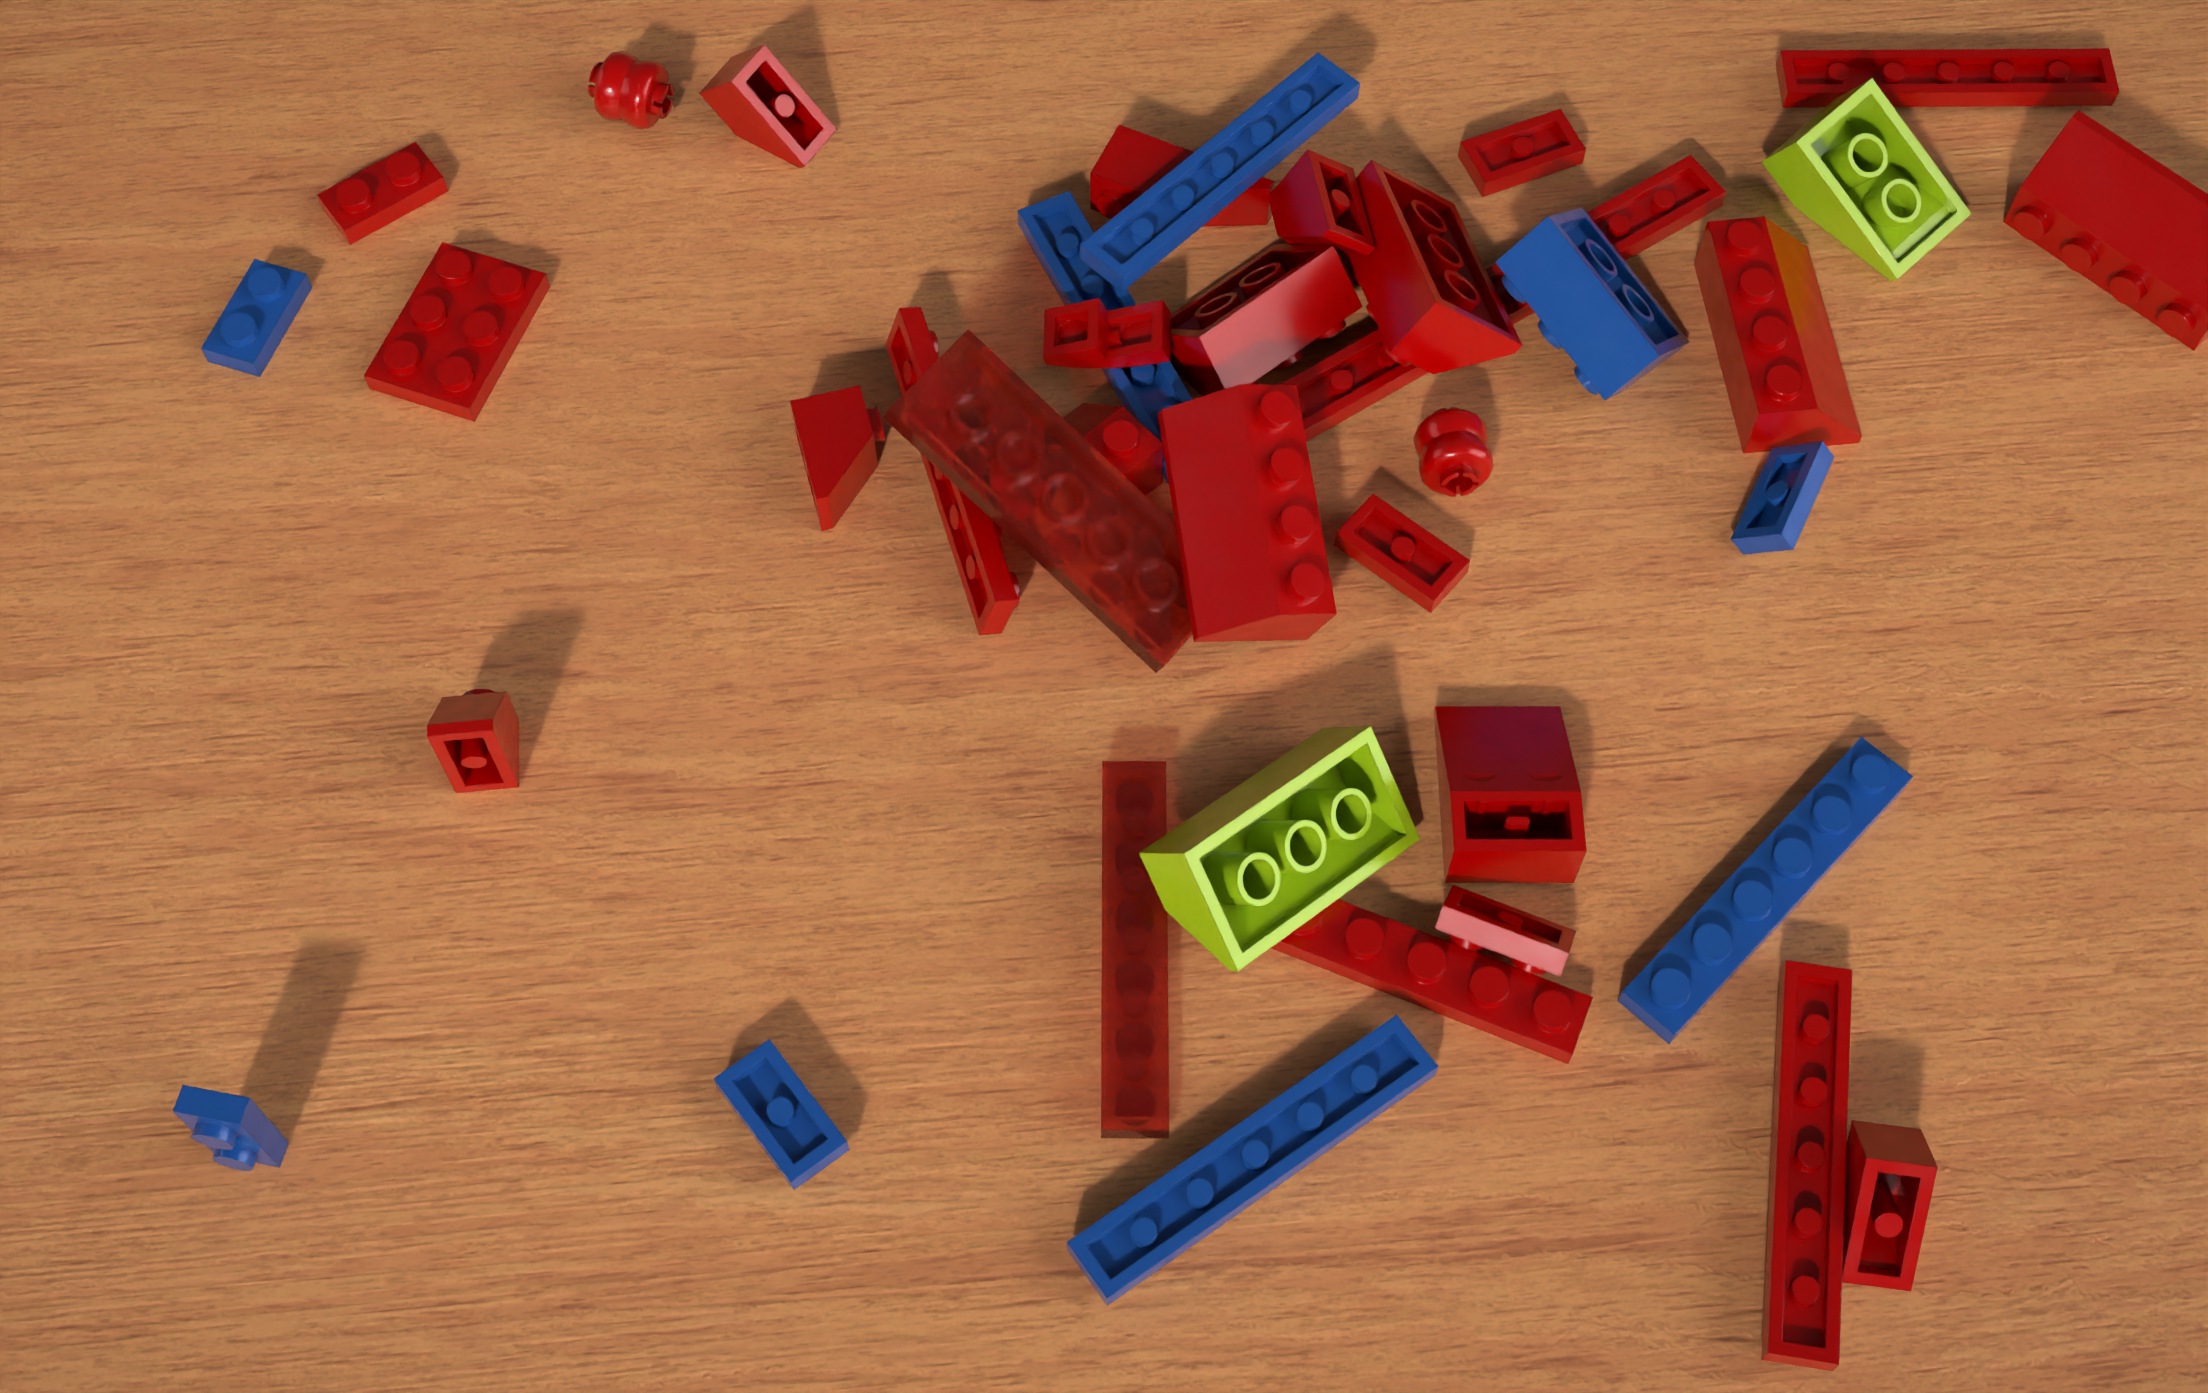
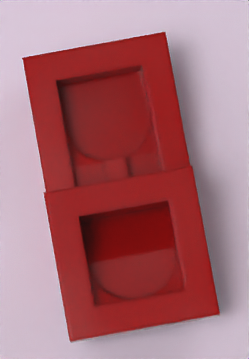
M1100 298L1045 309L1043 359L1047 365L1072 368H1124L1170 361L1171 312L1163 299L1107 311Z

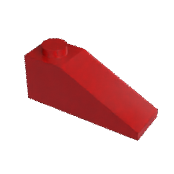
M1118 125L1090 172V209L1112 219L1194 152ZM1264 177L1260 178L1202 227L1267 225L1272 214L1268 196L1274 190V181Z

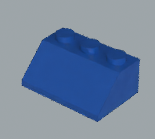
M1583 208L1547 216L1495 262L1504 273L1502 282L1507 291L1520 303L1524 304L1527 302L1540 318L1538 328L1545 339L1557 349L1563 347L1577 365L1574 368V373L1579 382L1590 393L1594 395L1599 393L1604 400L1623 392L1689 343L1688 339Z

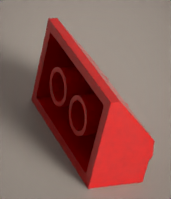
M1274 244L1171 314L1170 362L1174 369L1200 395L1205 396L1239 384H1258L1257 380L1269 371L1283 369L1298 361L1303 355L1301 349L1315 339L1322 340L1340 332L1346 326L1344 319L1363 306L1334 245Z

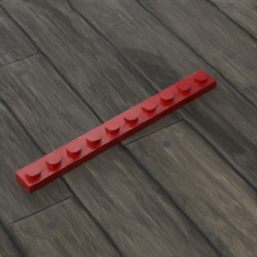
M1689 155L1590 210L1587 214L1624 261L1720 208L1726 191ZM1497 264L1486 269L1512 324L1535 313L1527 302L1524 304L1520 303L1507 291L1502 282L1504 273ZM1377 329L1279 385L1297 386L1307 442L1429 372L1413 364L1402 366L1395 362L1383 349L1382 342L1384 339L1380 330Z

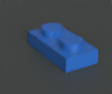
M254 259L201 347L207 361L260 377L312 289L307 274Z
M1823 441L1771 449L1731 537L1732 542L1743 555L1794 549L1834 459V456Z
M770 1039L714 1078L719 1091L793 1190L850 1150L846 1139Z
M182 1085L173 1112L192 1131L191 1138L198 1143L206 1145L214 1153L212 1159L215 1162L241 1171H252L255 1163L280 1168L288 1141L251 1098Z

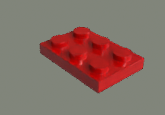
M442 242L364 374L369 389L475 422L550 288L546 273Z

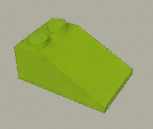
M1873 78L1833 100L1761 161L1794 207L1891 282L1901 277L1972 214Z

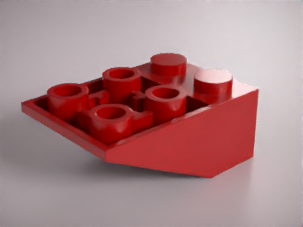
M1435 706L1434 722L1445 883H1574L1587 849L1581 788L1560 706Z

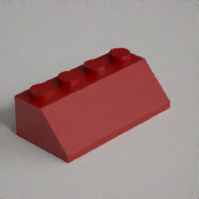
M2078 110L2022 183L2003 222L2016 230L2024 238L2031 240L2065 263L2071 270L2080 273L2111 294L2117 301L2127 305L2154 323L2167 335L2176 338L2194 351L2208 337V194Z
M1371 159L1356 177L1376 248L1369 256L1348 255L1353 266L1351 270L1352 276L1361 285L1367 299L1366 309L1376 321L1384 339L1382 347L1385 352L1402 366L1413 364L1431 374L1515 354L1523 345L1455 204Z
M1765 216L1708 221L1694 261V267L1743 454L1766 452L1776 447L1823 441L1826 446L1859 443L1862 435L1808 247Z
M1239 384L1162 409L1158 413V420L1194 642L1307 640L1332 619L1337 612L1297 386Z

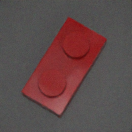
M1560 108L1461 141L1458 158L1481 196L1485 197L1583 163L1586 148Z
M414 142L317 194V197L325 213L351 245L448 192L444 177L419 145Z
M1372 494L1335 535V547L1430 613L1467 574L1470 564L1468 558L1375 494Z
M1452 885L1434 928L1447 933L1448 938L1452 942L1463 948L1475 951L1487 948L1510 957V961L1516 967L1533 974L1550 972L1558 976L1562 974L1576 931L1456 885Z

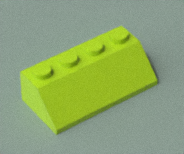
M1372 727L1322 728L1139 852V855L1165 911L1230 971L1238 972L1420 840V837Z

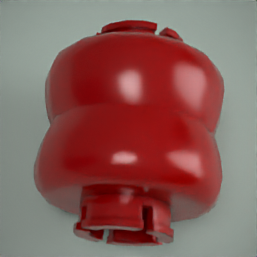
M624 51L612 52L604 62L595 64L589 77V82L596 84L595 86L588 85V93L590 97L594 98L596 111L607 120H624L630 126L643 130L653 127L659 118H666L671 111L674 99L667 98V95H675L674 85L669 83L668 72L665 67L657 61L639 60Z
M1450 407V409L1441 408L1426 417L1418 425L1413 441L1419 457L1421 480L1430 490L1451 497H1456L1457 494L1465 496L1480 487L1490 477L1494 464L1492 453L1487 445V428L1485 422L1476 413L1456 407Z

